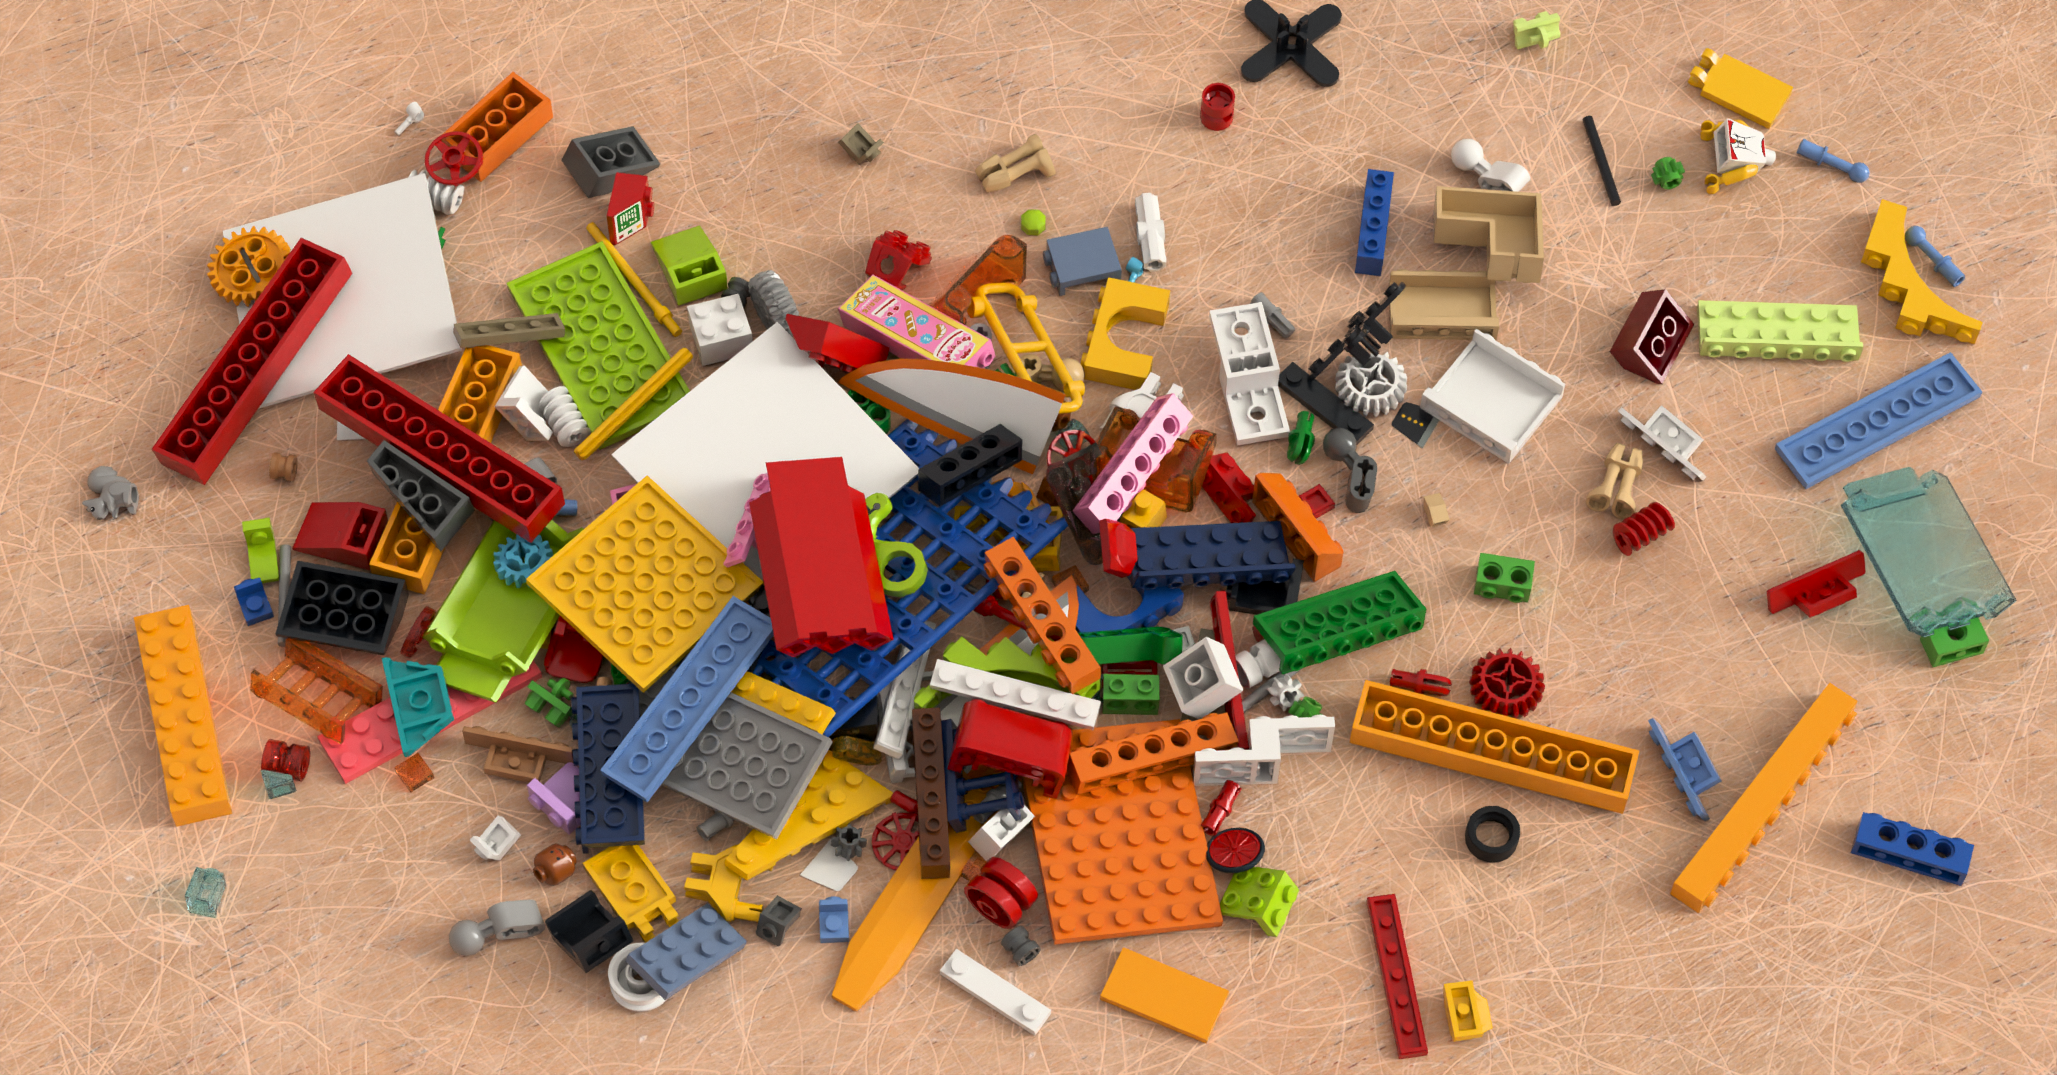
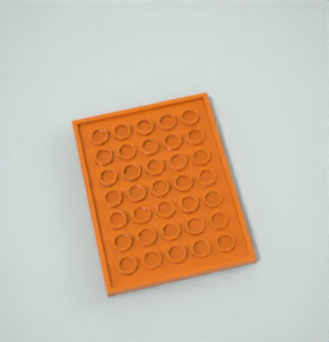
M1180 719L1095 727L1094 730L1074 729L1072 730L1073 736L1070 752L1078 747L1090 748L1098 746L1099 743L1105 740H1121L1133 733H1139V735L1148 733L1160 726L1168 728L1177 725L1181 721ZM1172 742L1175 746H1183L1179 742ZM1146 749L1150 753H1157L1153 749ZM1120 755L1124 760H1131L1125 755ZM1093 762L1098 767H1104L1102 763ZM1190 766L1078 795L1067 771L1057 799L1043 796L1044 787L1041 784H1038L1037 787L1032 786L1033 779L1022 776L1027 807L1035 816L1030 822L1054 945L1222 926L1223 918L1212 866L1206 858L1208 847L1204 829L1200 826L1202 819Z

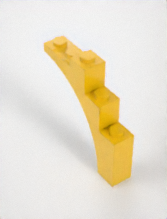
M1882 199L1861 263L1867 264L1872 268L1886 270L1878 296L1884 297L1889 301L1903 303L1895 329L1920 337L1923 329H1927L1935 334L1956 338L1960 342L1975 344L1983 322L1964 315L1947 305L1927 287L1917 274L1906 248L1904 221L1907 207Z

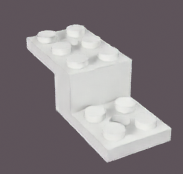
M1262 302L1210 310L1209 318L1221 360L1219 379L1237 446L1288 437L1290 429L1278 388L1280 368ZM1242 327L1247 329L1248 333L1246 335H1238L1234 330ZM1261 412L1265 417L1261 420H1255L1250 414Z
M1318 714L1302 718L1289 715L1283 718L1260 716L1250 719L1247 736L1248 750L1232 748L1226 751H1216L1215 749L1208 748L1195 751L1193 768L1194 786L1224 785L1226 780L1234 781L1239 785L1277 784L1281 753L1331 752L1335 730L1334 717Z

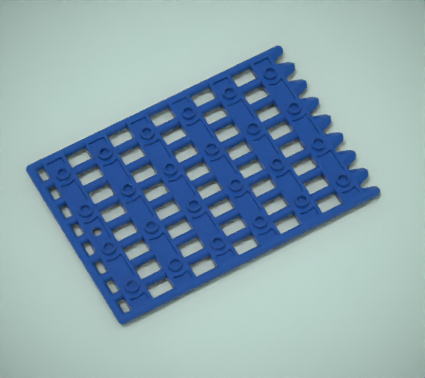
M906 419L888 435L919 469L957 448L955 439L947 440L937 446L933 445L939 433L930 429L916 433L915 429L919 424L909 419ZM917 476L890 498L892 503L891 511L895 515L883 526L877 527L876 539L890 542L897 541L889 534L906 521L914 528L902 537L899 542L913 543L924 534L933 540L921 550L925 561L942 547L950 552L951 555L936 568L926 562L928 572L925 582L915 593L903 596L897 602H894L885 595L894 640L880 646L876 651L868 650L856 643L834 654L814 647L804 652L798 658H793L776 650L775 642L770 640L765 646L753 674L760 676L765 672L773 678L771 682L831 707L836 714L822 734L829 737L998 589L997 586L999 584L996 579H990L983 567V564H985V552L993 548V546L984 541L997 528L1002 527L1009 534L997 545L1014 536L1016 541L1020 540L1029 546L1024 550V553L1031 560L1069 526L1070 521L1068 518L1062 517L1050 524L1046 523L1045 521L1051 513V507L1048 503L1042 504L1030 511L1026 509L1032 500V494L1029 490L1023 491L1011 498L1007 496L1013 487L1011 477L1004 478L992 485L988 483L990 480L988 479L946 504L936 507L928 501L929 498L924 494H917L910 489L918 481ZM962 500L971 506L957 520L947 515ZM979 514H983L990 521L974 534L966 528ZM902 556L892 559L885 567L886 570L893 574L888 580L892 582L906 580L914 572L915 562L908 557ZM962 561L970 568L956 581L945 575L958 562ZM1010 570L1007 571L1005 574L1008 576H1012L1016 573V571ZM981 574L989 580L986 585L974 595L964 589L966 585ZM921 595L931 601L916 616L905 610ZM941 608L950 616L933 630L924 622ZM901 643L910 651L893 665L884 657ZM824 651L832 659L815 673L806 665ZM769 656H776L773 661H767ZM840 665L851 671L836 686L831 685L825 680ZM859 679H862L870 686L854 701L843 694Z

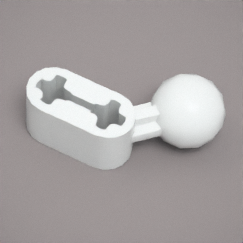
M1462 139L1452 148L1451 158L1453 164L1462 171L1474 170L1480 175L1478 183L1481 189L1519 192L1530 181L1528 171L1519 164L1496 161L1491 165L1483 158L1482 146L1473 139Z

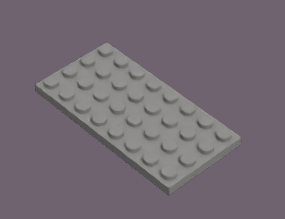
M673 666L644 693L639 689L640 717L678 669L677 667ZM730 693L661 785L777 840L833 741L827 736L734 693Z

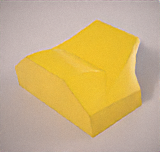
M1472 980L1444 984V1007L1453 1042L1483 1037L1484 1032L1493 1028L1487 999L1474 990Z

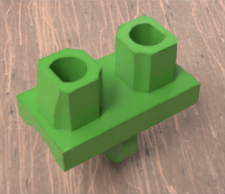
M551 678L547 683L552 688L551 692L532 680L527 686L532 691L528 695L524 703L525 705L540 713L547 701L551 703L553 707L545 719L559 728L568 717L575 719L577 714H572V707L561 700L562 697L571 700V697L574 695L568 690L570 687L568 679L562 678L557 682Z

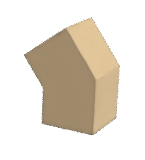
M1441 494L1424 496V511L1428 517L1430 527L1446 524L1449 521V516Z

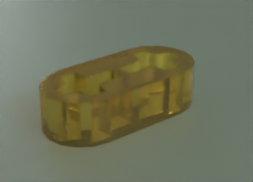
M849 736L833 739L832 755L836 759L865 766L877 765L882 761V752L873 749L875 742Z

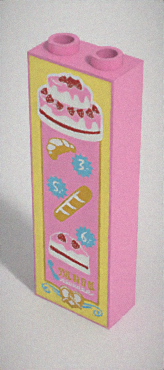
M872 275L838 308L843 326L861 336L890 347L889 352L901 359L935 360L985 368L996 357L991 339L875 275Z

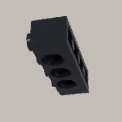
M999 424L918 469V491L938 506H942L1022 461V439L1002 424Z

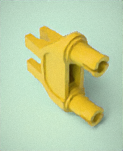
M739 844L717 855L693 852L690 865H692L691 872L709 875L710 880L687 877L684 890H686L685 897L708 901L727 922L735 921V918L758 923L760 913L763 911V905L739 901L738 894L742 877L724 865L725 858ZM773 867L769 868L768 870L772 872Z

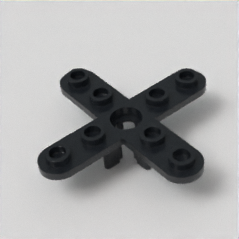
M1251 0L1246 4L1244 9L1245 17L1271 43L1243 62L1241 74L1244 79L1250 82H1259L1291 59L1320 86L1330 87L1338 82V68L1312 45V43L1341 22L1342 13L1337 6L1332 4L1322 5L1311 14L1300 18L1297 24L1292 27L1290 21L1283 13L1278 14L1265 1ZM1289 36L1296 37V44H1288Z
M1394 282L1384 292L1386 297L1380 303L1375 301L1364 313L1359 310L1348 321L1347 327L1349 329L1345 334V338L1342 341L1339 339L1334 341L1327 349L1329 354L1323 360L1319 357L1308 368L1311 371L1309 377L1314 380L1343 350L1349 352L1364 367L1371 360V354L1359 342L1376 357L1380 353L1379 349L1381 346L1368 333L1370 332L1381 344H1387L1393 338L1375 318L1405 289L1406 285L1403 282L1399 285Z

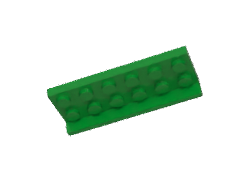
M1392 571L1254 615L1253 625L1281 659L1279 671L1282 674H1286L1421 630L1424 625L1427 609L1397 572Z

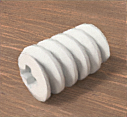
M413 170L409 177L417 175V171ZM422 170L419 174L425 173L427 178V171ZM429 176L427 183L433 209L436 211L442 210L446 215L454 214L462 202L464 186L459 185L454 190L455 186H445L444 184L436 183Z
M559 386L543 395L539 402V409L548 421L554 436L557 437L558 443L563 447H574L581 444L591 434V430L586 427L587 422L582 419L581 412L577 411V405L572 403L573 398L568 394V389L565 386Z

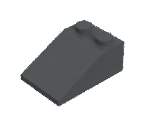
M634 126L572 139L561 160L588 198L611 193L616 172L645 175L660 166V162Z

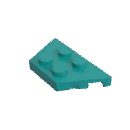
M384 657L382 662L404 756L409 757L455 720L442 667L438 665H421L413 661L402 663Z

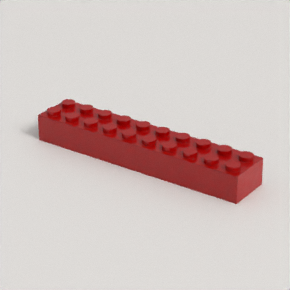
M304 238L299 239L153 446L152 451L161 465L203 485L207 483L353 274L345 257Z
M349 354L313 392L319 410L376 446H379L385 440L468 496L474 508L530 543L534 541L565 505L562 487Z

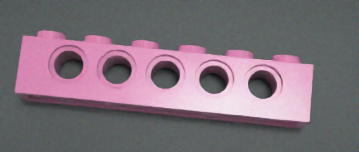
M1174 393L1159 396L1154 400L1073 509L1074 514L1092 534L1100 533V520L1107 518L1117 521L1120 515L1131 507V500L1146 486L1145 481L1160 467L1159 462L1165 455L1171 452L1174 448L1173 443L1188 429L1187 424L1193 415Z

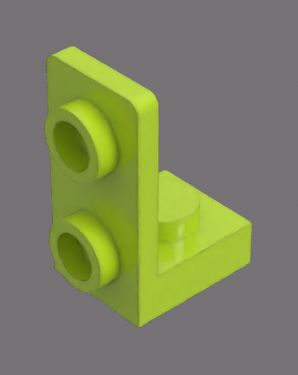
M270 517L243 521L242 527L248 548L251 579L260 578L262 583L279 581L275 536Z

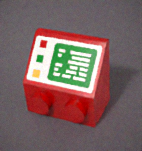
M616 172L607 211L609 239L612 245H617L644 229L647 225L648 217H653L654 202L651 201L653 188L649 187L648 176Z

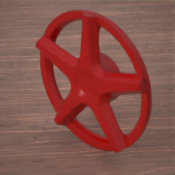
M459 131L448 132L437 137L429 145L425 154V167L428 174L435 181L444 185L456 187L470 180L483 165V151L479 142L470 134ZM449 136H463L457 146L448 147L441 141ZM470 140L477 148L478 158L464 155ZM436 146L442 153V160L430 165L429 156L432 148ZM461 165H475L470 173L460 178ZM448 167L451 180L440 178L434 172Z

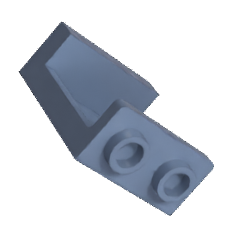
M1108 227L1047 239L1046 250L1043 251V259L1045 265L1051 268L1052 272L1049 274L1051 285L1053 288L1057 287L1059 296L1065 295L1066 287L1107 279L1108 277L1121 280L1122 269Z

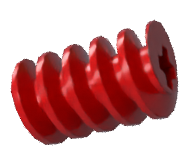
M1652 502L1648 507H1643L1639 512H1635L1622 522L1616 523L1613 526V537L1619 550L1624 555L1630 556L1632 549L1639 551L1641 545H1649V539L1656 541L1658 534L1664 536L1667 533V529L1672 531L1675 528V522L1670 512L1658 502Z

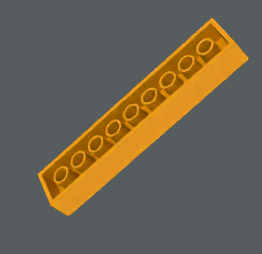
M491 345L476 346L474 348L466 347L438 410L491 443L503 417L494 406L519 366H522L520 354ZM397 502L369 563L371 573L404 579L408 590L425 595L444 549L440 552Z
M1365 680L1349 742L1621 814L1625 810L1639 755V750L1368 680Z

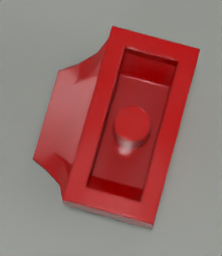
M1107 518L1100 520L1104 572L1120 578L1131 575L1138 559L1135 532L1124 523Z

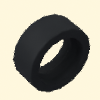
M1485 806L1477 809L1470 816L1465 831V842L1469 851L1476 858L1485 862H1501L1508 859L1515 852L1520 838V824L1516 817L1509 810L1499 806ZM1486 821H1495L1502 824L1509 831L1508 842L1500 847L1484 845L1476 836L1478 825Z

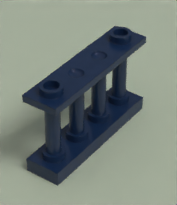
M952 719L942 720L947 819L956 833L967 831L966 820H969L970 816L1004 809L1009 810L1015 821L1021 820L1020 809L1024 808L1022 793L1019 792L1018 775L1002 772L965 780L963 778V771L959 773L947 769L957 726ZM969 765L963 766V767H962V770L966 769V766H969ZM1006 783L1007 797L971 805L965 803L964 795L968 794V791Z

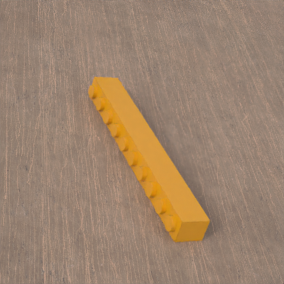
M1831 683L1826 686L1676 879L1670 893L1672 896L1697 913L1704 906L1709 908L1718 896V893L1715 891L1720 885L1725 887L1734 875L1731 871L1735 865L1739 867L1743 865L1750 854L1747 851L1752 844L1756 847L1764 837L1765 832L1762 830L1767 824L1772 826L1781 814L1778 811L1783 804L1785 806L1790 804L1796 794L1793 791L1798 784L1803 786L1812 773L1809 770L1813 764L1817 767L1820 765L1827 754L1824 750L1828 745L1833 747L1841 737L1840 729L1844 725L1849 727L1857 715L1854 712L1857 700Z

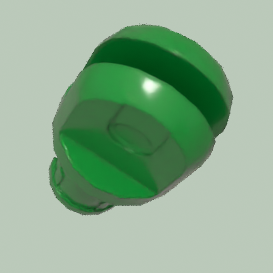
M1308 411L1298 413L1296 428L1290 431L1288 436L1287 458L1291 462L1295 461L1297 465L1306 462L1315 444V436L1311 432L1315 417L1311 413L1309 420H1307Z

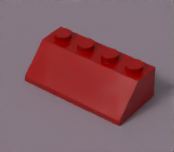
M786 314L785 319L799 349L808 352V358L824 362L825 365L839 368L840 371L850 373L861 366L886 361L890 347L828 321Z

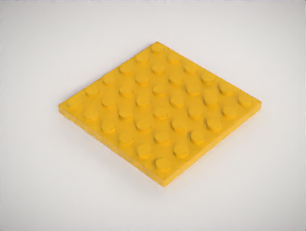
M648 475L526 578V584L643 693L694 648L733 596L746 603L759 591L764 582L743 562L728 568L723 565L727 557V548Z

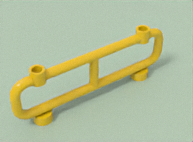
M988 283L978 287L975 297L967 299L966 308L968 316L970 318L985 316L1017 377L1032 381L1018 356L1019 353L1045 351L1063 384L1064 394L1072 400L1071 402L1062 403L1058 414L1075 412L1081 408L1083 403L1082 396L1085 393L1084 383L1082 380H1072L1035 313L1037 308L1035 295H1025L1021 288L1011 283ZM1008 293L1014 296L1017 310L1024 313L1039 341L1011 343L985 295Z

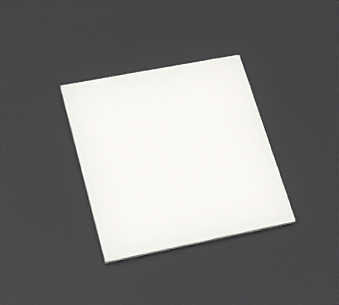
M425 173L223 231L224 238L231 240V232L234 231L237 235H241L243 227L247 233L251 231L252 226H255L258 232L262 227H266L268 233L275 230L277 236L282 235L291 251L299 239L304 238L345 257L353 273L259 408L312 394L348 354L382 374L462 351L453 333L454 324L457 321ZM242 250L241 254L256 282L259 283L260 278L245 250ZM243 300L236 306L239 324L255 303L254 300H251L249 307H246Z
M778 322L612 453V457L637 483L648 475L727 549L734 539L736 526L742 519L745 511L744 506L751 496L755 479L760 474L767 473L765 462L842 457L848 486L864 493L865 499L875 493H884L890 499L918 476L919 469L815 360L808 358L809 354L799 349L795 339ZM751 545L746 560L743 563L764 581L758 550ZM757 593L751 599L748 600L751 605L753 604Z

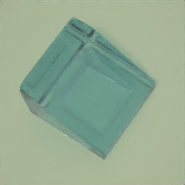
M260 770L269 799L297 791L292 775Z

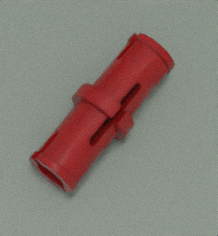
M1226 780L1217 798L1211 801L1210 810L1200 825L1206 834L1216 835L1223 820L1230 816L1232 812L1231 807L1242 790L1236 782Z

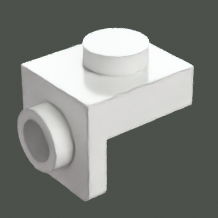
M497 816L480 837L473 836L470 841L476 846L474 851L481 858L500 861L521 834L505 818Z

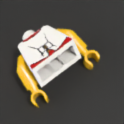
M1726 119L1723 122H1718V125H1714L1712 121L1706 120L1701 124L1700 138L1703 141H1710L1714 138L1717 173L1722 174L1721 177L1715 174L1706 176L1705 184L1714 183V185L1707 187L1708 194L1717 193L1721 184L1725 183L1727 186L1751 178L1764 165L1771 166L1774 163L1776 153L1773 150L1765 149L1762 132L1750 128L1742 120Z

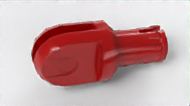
M1393 669L1391 673L1393 677H1390V686L1408 688L1413 689L1415 693L1447 696L1451 691L1447 688L1426 684L1452 685L1449 678L1427 674L1426 669H1421L1417 673Z

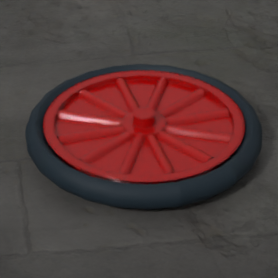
M1240 827L1225 829L1214 835L1208 842L1206 858L1208 863L1218 871L1240 873L1253 868L1260 862L1265 852V845L1260 835L1252 830Z

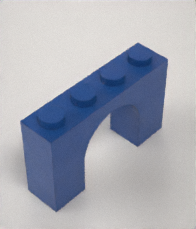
M1076 586L1079 608L1075 630L1079 633L1155 627L1162 618L1167 615L1173 616L1181 610L1184 593L1180 588L1170 589L1168 586L1156 587L1151 590L1136 588L1142 597L1140 606L1128 615L1109 616L1096 609L1081 588Z

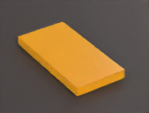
M1123 947L1100 995V1000L1207 1044L1228 998L1229 990Z

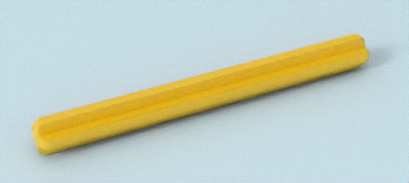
M687 348L680 349L574 449V454L581 461L586 460L693 359L692 353Z

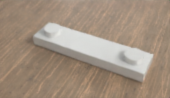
M958 949L953 952L940 969V975L1034 1036L1051 1015V1009Z

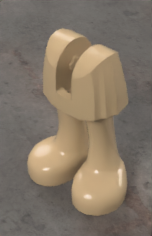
M1033 134L1027 138L1025 144L1004 157L1000 158L997 154H994L987 158L975 169V173L979 180L983 181L982 185L986 192L989 193L1011 186L1013 180L1029 171L1040 170L1046 177H1051L1055 175V168L1048 151L1043 147L1041 139L1037 134ZM1031 156V157H1029L1028 159H1026V160H1024V161H1022V162H1020V163H1018V164H1016V165H1014V166L1009 167V166L1012 165L1013 163H1015V162H1017V161H1019V160H1021V159H1023V158H1025V157Z
M1616 443L1604 461L1607 468L1605 478L1599 487L1588 493L1586 505L1591 510L1597 512L1605 511L1610 505L1617 476L1622 477L1618 493L1612 505V513L1615 517L1624 520L1636 512V505L1631 497V488L1634 478L1641 475L1643 457L1642 450L1633 448L1631 455L1628 457V462L1623 461L1625 445Z

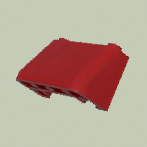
M973 699L963 705L947 769L961 773L962 767L965 765H972L971 769L977 770L980 764L1033 779L1032 786L1037 787L1038 784H1041L1044 787L1043 796L1057 799L1067 772L1073 731L1063 722H1051L989 705L980 699Z

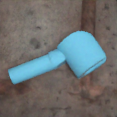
M1132 257L1126 266V270L1131 273L1129 282L1135 283L1137 277L1143 274V263L1135 257Z

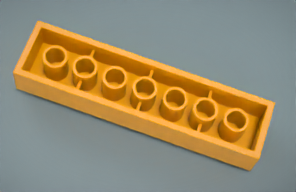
M185 605L134 617L170 811L175 825L178 827L232 814L195 621L190 606Z

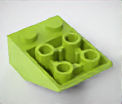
M700 225L651 242V246L678 306L728 289L725 268L716 249Z

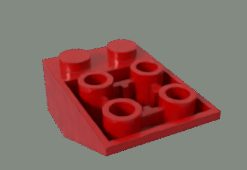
M312 502L292 549L370 571L369 563L388 523L386 509L362 502Z

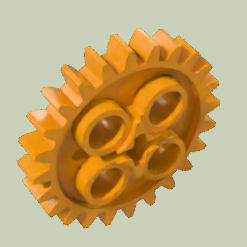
M252 226L251 231L248 233L243 227L241 235H237L233 231L231 232V240L222 238L224 246H215L218 254H210L213 261L207 264L210 270L207 273L211 280L210 284L219 297H224L227 303L233 300L235 305L238 306L243 300L246 307H249L251 300L256 302L289 255L291 249L282 235L277 236L275 230L268 233L266 227H262L258 232L256 227ZM242 250H245L260 278L259 283L256 282L241 254Z

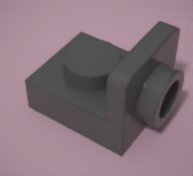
M777 895L760 913L756 935L776 946H780L783 943L786 931L800 917L802 908Z

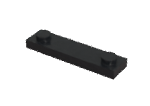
M1294 362L1279 374L1278 386L1333 429L1338 427L1348 429L1354 434L1356 445L1373 430L1374 424L1359 412L1353 411L1350 405L1346 406L1342 399L1316 379L1312 380L1309 374Z

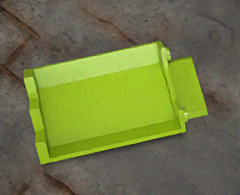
M494 520L422 637L429 642L432 649L442 653L436 665L442 667L447 687L497 703L510 679L527 671L560 615L533 589L528 588L526 583H522L521 587L517 588L515 582L508 586L505 579H499L493 563L495 561L494 552H500L499 544H507V537H510L512 540L516 539V534ZM551 520L539 535H541L542 541L549 542L554 555L584 528L581 527L567 533Z

